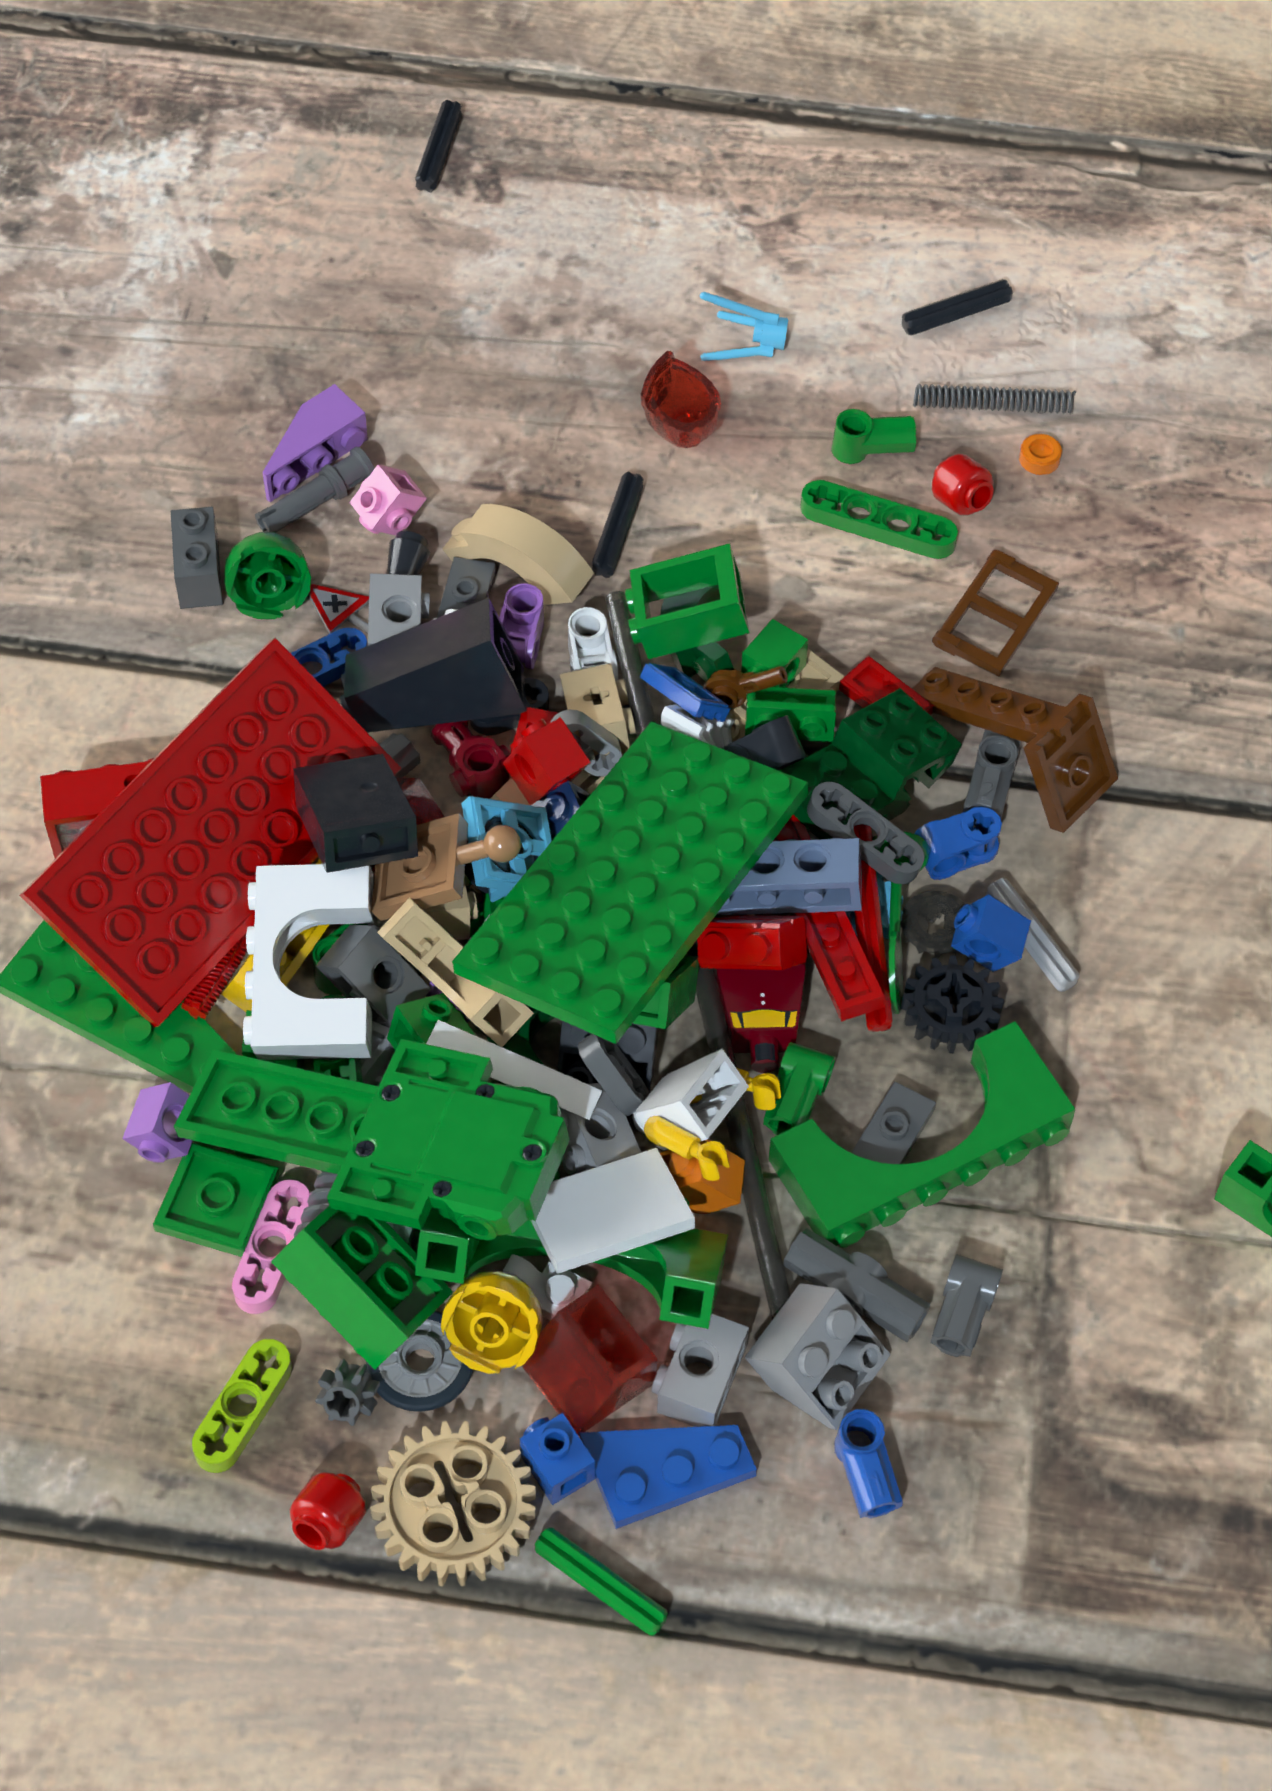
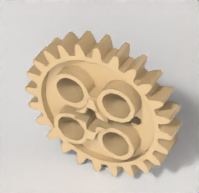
M443 1421L441 1433L437 1436H433L428 1427L424 1426L422 1427L423 1441L420 1443H416L407 1435L403 1438L405 1454L390 1449L388 1452L389 1461L394 1468L378 1467L377 1469L378 1479L385 1484L372 1486L371 1488L372 1498L381 1502L370 1507L372 1519L382 1521L375 1526L377 1539L390 1538L384 1545L388 1557L402 1552L399 1559L402 1571L407 1570L414 1563L418 1564L417 1574L420 1581H423L431 1570L437 1572L439 1586H444L449 1573H456L460 1586H465L467 1572L474 1570L481 1581L486 1580L485 1565L491 1563L500 1571L505 1569L503 1552L518 1557L520 1548L514 1537L520 1539L530 1538V1527L523 1521L534 1520L536 1517L535 1506L527 1503L536 1499L535 1486L524 1485L531 1479L530 1467L517 1468L521 1462V1452L519 1449L504 1454L507 1447L505 1436L499 1437L491 1444L489 1442L487 1426H484L476 1436L470 1435L468 1421L462 1423L458 1433H451L447 1421ZM437 1464L444 1466L454 1498L457 1503L462 1505L463 1520L473 1537L471 1542L463 1540L453 1507L449 1502H446L444 1485L434 1468ZM466 1464H473L481 1469L479 1474L473 1478H462L455 1473L459 1467ZM421 1482L428 1483L434 1488L431 1493L423 1497H416L408 1493L411 1486ZM486 1508L493 1509L500 1514L497 1520L487 1524L478 1522L474 1519V1516L478 1511ZM437 1527L447 1528L452 1532L449 1539L444 1542H431L426 1538L428 1532Z

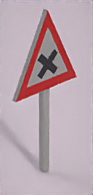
M311 584L308 595L329 634L333 633L347 620L368 634V623L354 614L369 603V596Z

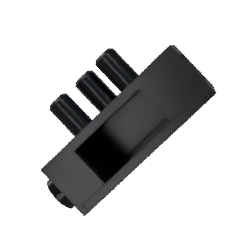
M383 754L293 768L296 809L326 873L370 866L372 870V865L418 857L416 816Z

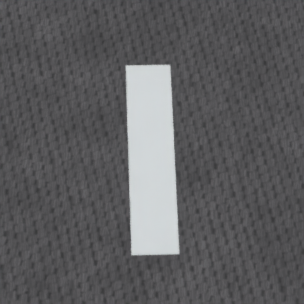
M440 1020L437 1021L426 1043L428 1045L488 1057L491 1059L493 1066L491 1078L507 1085L531 1087L542 1093L555 1096L560 1108L590 1120L602 1093L600 1089Z

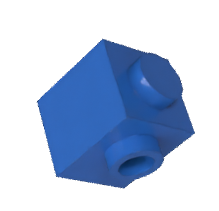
M563 1413L551 1420L548 1417L541 1418L524 1431V1436L520 1438L521 1458L526 1466L530 1467L532 1475L552 1505L595 1480V1460Z

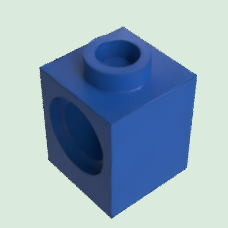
M988 894L971 904L964 905L959 910L954 920V927L956 929L951 947L990 971L995 972L1022 958L1031 920Z

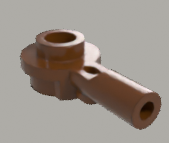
M783 666L759 673L747 672L744 674L737 669L732 671L719 670L710 676L704 688L729 705L730 709H735L743 705L747 694L787 683L788 677Z

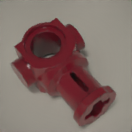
M468 721L436 724L432 729L431 737L436 745L444 746L450 754L449 764L454 772L449 774V778L460 797L467 795L468 797L474 796L490 799L510 780L509 773L503 765V762L511 754L505 745L498 747L492 738L480 735L474 736L468 729Z

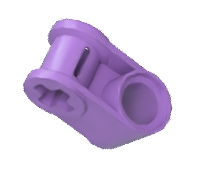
M520 583L507 591L499 618L521 662L525 664V668L533 669L537 660L540 638L544 627L543 595L536 586Z

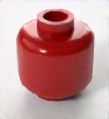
M956 454L948 457L936 467L932 479V492L935 499L958 515L968 516L983 510L989 504L993 496L994 481L991 472L968 455Z
M321 1472L314 1475L290 1507V1517L293 1523L292 1530L295 1536L303 1544L315 1550L335 1549L342 1546L366 1513L365 1501L360 1493L361 1490L357 1482L350 1476L342 1473Z

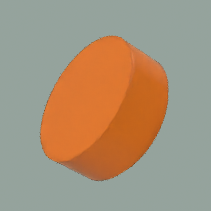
M1046 434L1031 435L1022 442L1019 455L1020 464L1032 474H1050L1060 464L1062 455L1061 445L1052 436Z

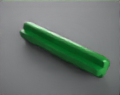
M547 1527L538 1537L535 1543V1551L538 1555L648 1635L654 1636L663 1627L668 1614L665 1608L553 1527Z

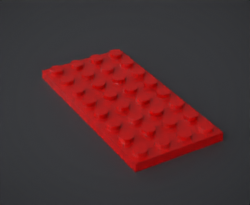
M273 638L19 896L142 1017L148 1020L153 1027H157L247 933V927L255 924V910H250L248 905L249 882H256V866L311 865L318 857L296 809L293 768L377 754L385 756L394 775L401 767L276 638Z

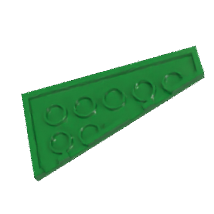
M45 920L42 921L0 973V993L165 1081L173 1083L188 1093H191L213 1049L236 1054L205 1019L198 1017L196 1020L188 1011L181 1008L184 1000L159 1026L153 1027Z

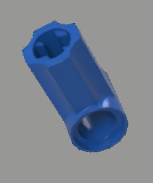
M865 1409L853 1410L842 1419L834 1441V1450L838 1459L844 1465L860 1518H875L887 1515L891 1511L901 1508L903 1500L883 1440L885 1435L884 1425L875 1413ZM851 1431L863 1432L869 1437L871 1444L866 1447L856 1446L850 1442L847 1433Z

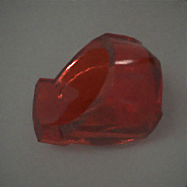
M666 351L654 363L644 381L641 392V406L645 410L649 425L658 435L674 446L680 448L698 446L700 442L707 439L716 430L719 410L721 408L718 390L698 369L676 359L673 352Z

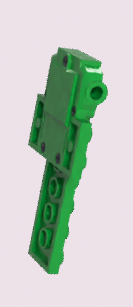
M400 1039L379 1086L213 1049L174 1125L178 1137L337 1174L327 1196L328 1203L332 1209L422 1230L431 1208L434 1207L438 1208L440 1215L451 1219L466 1234L487 1241L495 1239L497 1235L512 1234L528 1219L536 1221L570 1141L565 1119L561 1115L559 1103L555 1096L542 1093L531 1087H515L488 1082L493 1071L491 1059L488 1057L406 1039Z

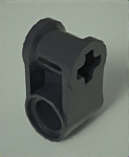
M788 715L770 721L753 730L751 734L721 748L776 770L786 768L807 757Z

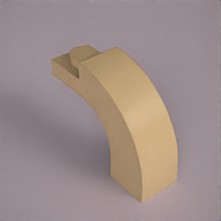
M482 504L472 518L459 522L452 530V537L442 548L451 561H453L454 557L465 559L486 558L506 565L518 573L528 584L536 586L541 591L544 605L572 603L594 574L580 553L554 529L527 513L497 504Z
M408 898L377 932L500 1047H503L533 1015V1012L525 1004L454 974L452 961L464 946L411 898Z

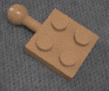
M459 813L417 825L418 857L375 865L371 912L380 921L390 919L408 898H411L422 909L462 899L465 864L488 857L500 863L513 860L521 848L519 834L510 826L498 825L491 828L483 840L467 844L468 823Z

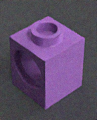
M171 1082L141 1089L122 1139L137 1148L138 1154L141 1157L152 1162L160 1163L168 1159L186 1156L193 1140L178 1137L174 1125L189 1094Z

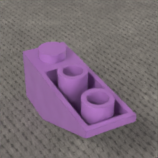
M335 384L301 405L263 470L265 494L269 502L291 492L298 484L315 473H319L323 466L326 464L330 465L350 452L354 447H360L368 440L365 412Z

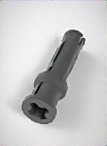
M356 446L350 450L348 457L335 465L326 464L323 466L321 471H319V476L311 482L301 486L270 507L256 513L255 519L263 532L276 533L332 498L335 500L343 499L347 496L349 489L368 478L375 468L367 454L360 447Z

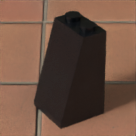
M489 598L346 654L345 673L341 674L344 686V695L340 696L341 705L367 733L516 715L527 711L524 666Z

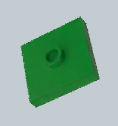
M192 1142L188 1154L181 1158L154 1220L153 1227L155 1232L242 1257L268 1193L278 1181L280 1176L279 1168Z

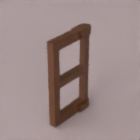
M993 550L945 623L932 638V642L937 648L953 656L957 655L1000 677L1057 591L1059 582L1017 562L1015 558L999 550ZM995 569L1040 591V594L1024 618L978 595ZM969 608L1015 630L998 657L952 635Z

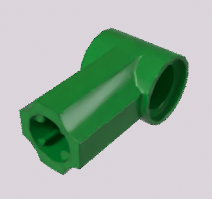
M848 409L841 412L836 418L831 452L840 462L856 464L863 461L867 454L915 452L916 424L914 417L871 418L866 412L859 409Z
M791 1041L783 1056L777 1077L780 1083L781 1098L775 1099L776 1107L774 1109L766 1111L763 1125L771 1129L775 1135H779L808 1121L818 1095L823 1096L827 1088L836 1057Z

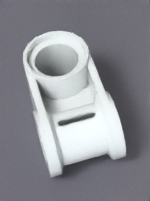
M591 607L577 609L571 614L568 622V650L571 672L611 663L615 681L619 680L614 649L611 647L607 620L604 614ZM584 634H591V635H593V636H582V635H584Z

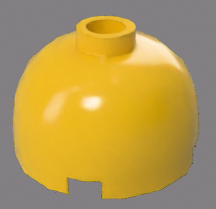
M501 1271L482 1272L466 1279L464 1284H461L449 1298L443 1311L441 1330L442 1334L444 1331L446 1332V1337L451 1343L449 1350L456 1359L471 1369L494 1374L500 1373L502 1368H510L516 1365V1369L524 1365L530 1358L539 1341L543 1315L539 1300L524 1281L515 1275Z

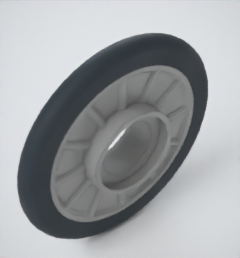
M435 1311L375 1370L366 1361L367 1371L371 1375L372 1381H380L377 1393L391 1405L403 1410L416 1412L434 1410L452 1402L469 1383L473 1369L456 1359L449 1350L451 1343L446 1337V1332L444 1331L442 1334L441 1330L443 1313ZM419 1349L427 1350L433 1354L434 1362L426 1370H413L406 1363L407 1357L411 1352Z

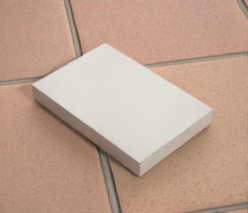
M657 1148L552 1181L536 1221L531 1220L557 1274L695 1228V1217Z

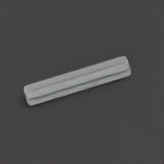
M1001 878L988 886L986 895H991L1031 920L1024 947L1058 991L1064 992L1075 986L1079 978L1078 971L1010 882L1005 878Z

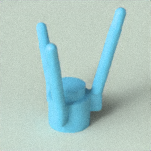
M707 292L700 293L702 300L744 314L718 311L717 317L754 327L752 342L760 343L758 347L703 353L701 355L703 361L750 356L773 357L774 349L784 350L788 318L779 317V314L764 312Z

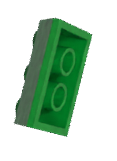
M330 1205L304 1227L271 1261L287 1281L294 1285L318 1310L320 1315L343 1336L374 1370L401 1346L453 1293L443 1280L415 1276L417 1253L386 1221L332 1209Z

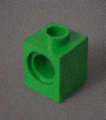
M772 618L742 652L741 672L743 674L747 672L759 673L783 666L788 677L787 683L774 687L787 688L806 666L808 639Z

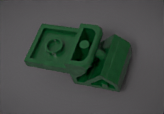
M900 688L842 719L832 744L781 771L808 782V796L793 815L819 840L832 839L833 837L811 821L807 813V805L816 786L824 782H835L844 786L890 821L904 813L911 805L909 801L912 798L904 789L907 780L913 777L918 783H923L929 789L954 763L962 744ZM830 801L827 804L822 803V807L829 810L831 807L836 808L837 804ZM848 813L845 820L842 819L841 823L846 825L852 814Z

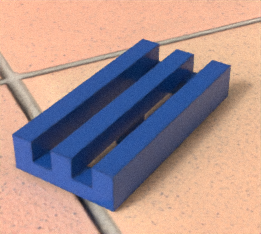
M654 663L645 664L640 678L693 717L701 718L703 716L708 720H713L714 718L719 722H725L730 711L729 705L675 667Z

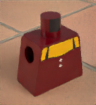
M805 964L793 966L785 970L717 969L715 993L729 1050L733 1053H750L751 1068L756 1072L768 1073L778 1069V1052H785L791 1041L796 1043Z

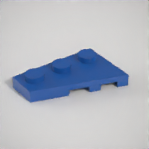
M738 1425L579 1432V1438L595 1460V1479L616 1529L756 1477L757 1468Z

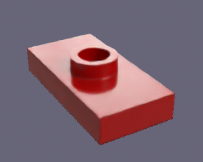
M867 656L840 681L839 690L862 708L901 688L929 715L933 713V704L870 656Z

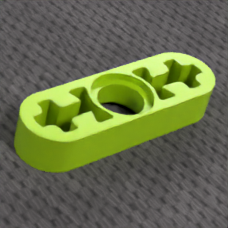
M263 1339L254 1343L249 1348L196 1430L192 1439V1449L196 1462L205 1471L211 1473L224 1472L237 1462L290 1378L292 1372L290 1354L286 1346L280 1341ZM272 1356H276L279 1368L276 1370L269 1367L261 1378L262 1388L266 1391H262L256 1384L261 1375L259 1360L269 1361ZM247 1394L254 1397L257 1401L254 1411L243 1417L230 1413L228 1410L230 1401L238 1395ZM222 1419L230 1427L223 1439L226 1451L223 1453L216 1450L212 1456H208L206 1443L208 1441L211 1443L218 1442L224 1433L222 1422L219 1421Z

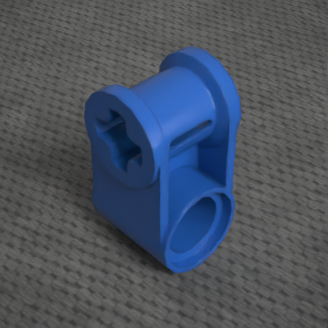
M980 806L943 820L931 821L917 829L914 834L926 840L930 847L928 863L925 866L930 878L934 880L946 879L960 871L992 861L999 850L998 836L1002 826L1000 816L994 810ZM976 819V827L973 828L974 820Z

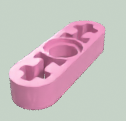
M284 1180L271 1188L234 1275L232 1289L235 1301L239 1308L247 1313L260 1314L271 1309L276 1303L286 1279L271 1263L276 1256L262 1254L259 1251V1246L264 1239L271 1236L284 1239L287 1243L286 1246L294 1238L297 1226L302 1224L300 1218L304 1209L308 1207L307 1200L310 1196L308 1188L299 1181ZM291 1197H296L298 1206L290 1208L286 1217V1226L281 1223L283 1218L281 1202L288 1203ZM259 1266L265 1270L262 1276L265 1292L257 1291L254 1297H249L245 1286L253 1287L256 1284L259 1276Z

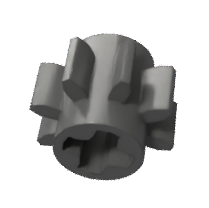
M341 1359L335 1373L325 1369L318 1381L323 1389H321L315 1402L316 1404H323L330 1421L334 1419L348 1421L351 1426H354L360 1413L370 1416L378 1403L373 1396L380 1386V1381H372L366 1364L361 1366L356 1364L348 1365L345 1359Z

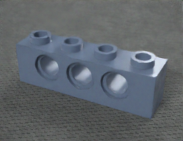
M859 838L772 841L716 915L862 911V861Z

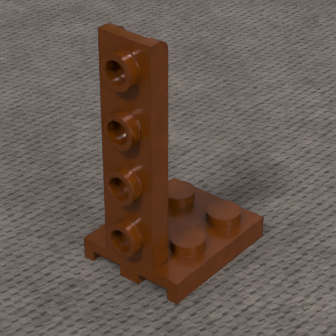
M937 667L928 672L912 688L934 705L933 713L1028 743L1023 748L1050 829L1064 833L1118 780L1093 697L1078 694L1064 707Z

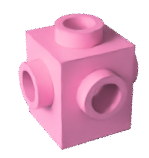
M378 464L370 476L362 482L359 491L350 501V504L360 515L359 521L367 530L374 534L382 532L396 535L410 525L413 516L427 498L406 471Z

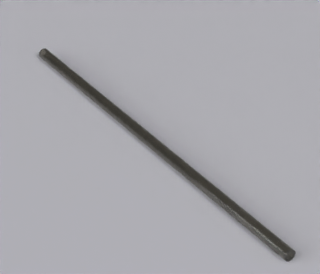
M614 591L605 597L638 738L651 721L656 723L647 682L640 678L643 664L638 644L634 643L628 620L632 617L626 595L623 591ZM697 940L688 950L687 955L698 956ZM699 964L696 995L710 1054L723 1049L737 1068L714 968H700ZM743 1094L726 1115L725 1121L733 1154L745 1160L742 1195L771 1320H773L791 1294Z

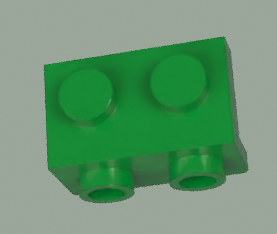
M771 687L747 694L745 736L770 721L788 715L799 740L832 742L836 719V691Z

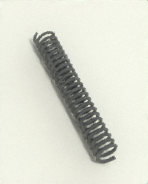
M919 383L915 389L913 406H917L919 395V406L923 407L925 398L926 407L928 408L932 395V407H936L938 398L939 408L941 409L945 395V407L949 408L951 398L952 408L954 409L956 408L958 395V408H962L964 398L965 409L967 410L971 395V409H975L977 398V408L981 410L984 395V409H988L990 398V409L993 411L997 395L998 411L1001 410L1002 398L1003 410L1005 412L1008 410L1010 396V411L1014 410L1016 398V410L1019 412L1023 396V411H1027L1029 398V411L1032 413L1036 396L1037 413L1040 412L1041 399L1043 404L1042 412H1046L1049 397V412H1053L1055 399V412L1058 414L1062 397V413H1066L1068 399V413L1071 414L1076 391L1074 390L1072 394L1069 390L1066 393L1063 390L1058 393L1056 389L1053 392L1050 389L1046 392L1044 389L1040 391L1035 389L1032 392L1030 388L1027 391L1024 388L1020 391L1018 388L1014 390L1009 388L1006 391L1004 387L1001 390L998 387L993 390L991 386L988 389L985 386L981 389L978 386L975 389L970 386L967 389L965 385L962 389L959 385L955 388L953 385L949 386V388L944 385L941 388L939 384L935 388L933 384L929 387L927 384H924L922 387Z

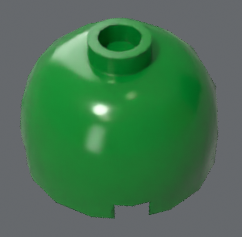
M258 532L246 536L232 548L225 563L224 583L228 597L236 604V608L242 614L256 619H277L283 617V613L280 611L289 610L294 605L296 610L304 603L310 592L311 574L301 548L290 538L274 532Z

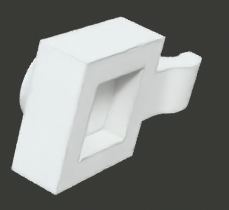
M512 1254L503 1272L515 1275L529 1285L540 1302L544 1318L569 1330L592 1290L591 1281L571 1271L557 1274L550 1261L543 1273H541L529 1261Z

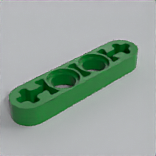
M824 480L811 481L802 489L800 509L802 514L813 522L934 559L946 558L952 555L955 550L958 529L952 520ZM819 498L825 499L821 502V504L814 503L817 502ZM838 503H841L840 511H836ZM859 507L867 510L870 515L864 519H855L848 514V511ZM892 520H903L909 525V528L905 531H894L887 524ZM917 527L922 528L920 536L916 535ZM937 534L944 536L940 541L933 540Z

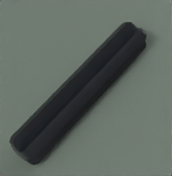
M447 99L441 104L415 176V186L420 191L426 190L430 193L436 189L462 115V106L458 101L452 102Z
M1001 279L905 312L902 315V327L907 335L912 336L1008 303L1012 300V288L1007 280Z
M626 472L621 477L592 560V570L596 576L609 578L614 574L643 490L642 483L644 479L640 474Z

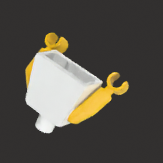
M720 1049L664 1076L633 1113V1123L639 1132L645 1134L649 1141L661 1150L669 1149L688 1160L692 1157L698 1159L702 1176L707 1180L716 1181L720 1178L716 1164L726 1168L730 1167L726 1149L722 1143L717 1141L707 1142L703 1145L700 1142L707 1140L745 1091L753 1092L756 1108L760 1110L774 1109L776 1107L775 1099L781 1098L780 1083L778 1078L771 1073L759 1074L754 1078L749 1077L748 1071L736 1068L724 1050Z

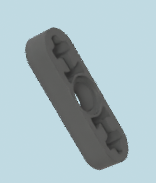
M824 782L815 787L807 805L808 816L814 824L831 837L843 839L858 838L853 830L857 825L864 824L872 827L877 834V839L874 841L859 839L861 860L887 880L896 884H907L917 877L924 863V852L916 841L844 786L835 782ZM830 801L837 804L836 808L831 807L829 810L822 807V803L827 804ZM848 813L852 814L846 825L841 823L842 819L845 820ZM884 841L890 843L888 847L885 846L883 853L879 852ZM903 855L909 859V862H904L900 866L894 862V859H899Z

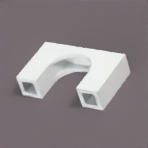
M322 864L256 866V882H249L248 905L250 910H255V926H248L246 933L248 955H254L253 971H246L245 994L247 1000L252 999V1016L244 1017L243 1035L245 1045H251L257 1059L371 1058L372 1011L367 998H306L289 990L281 982L279 972L281 958L286 947L304 930L326 924L374 923V914L371 912L374 876L370 866L326 873Z

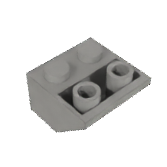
M800 1283L747 1353L745 1359L772 1391L828 1428L837 1430L842 1419L850 1412L891 1354L837 1288Z

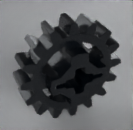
M955 955L950 956L948 965H942L936 957L932 958L930 970L919 965L916 967L914 979L908 978L906 981L905 994H903L901 1009L906 1011L904 1023L906 1026L917 1025L914 1036L917 1040L929 1036L931 1038L930 1048L933 1050L942 1042L947 1044L949 1053L954 1054L956 1045L960 1043L968 1051H972L975 1038L979 1039L991 1033V1030H997L1001 1018L999 1014L1002 1013L1004 999L998 997L1000 990L999 982L987 983L990 971L986 968L978 973L973 970L974 960L969 959L964 966H960ZM949 995L952 996V1004H954V1008L956 1010L955 1013H953L952 1011V1004H950Z

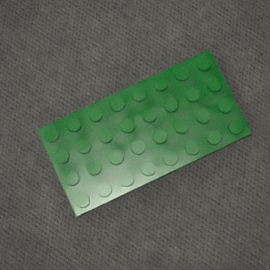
M651 721L452 961L454 974L617 1044L808 796V782Z

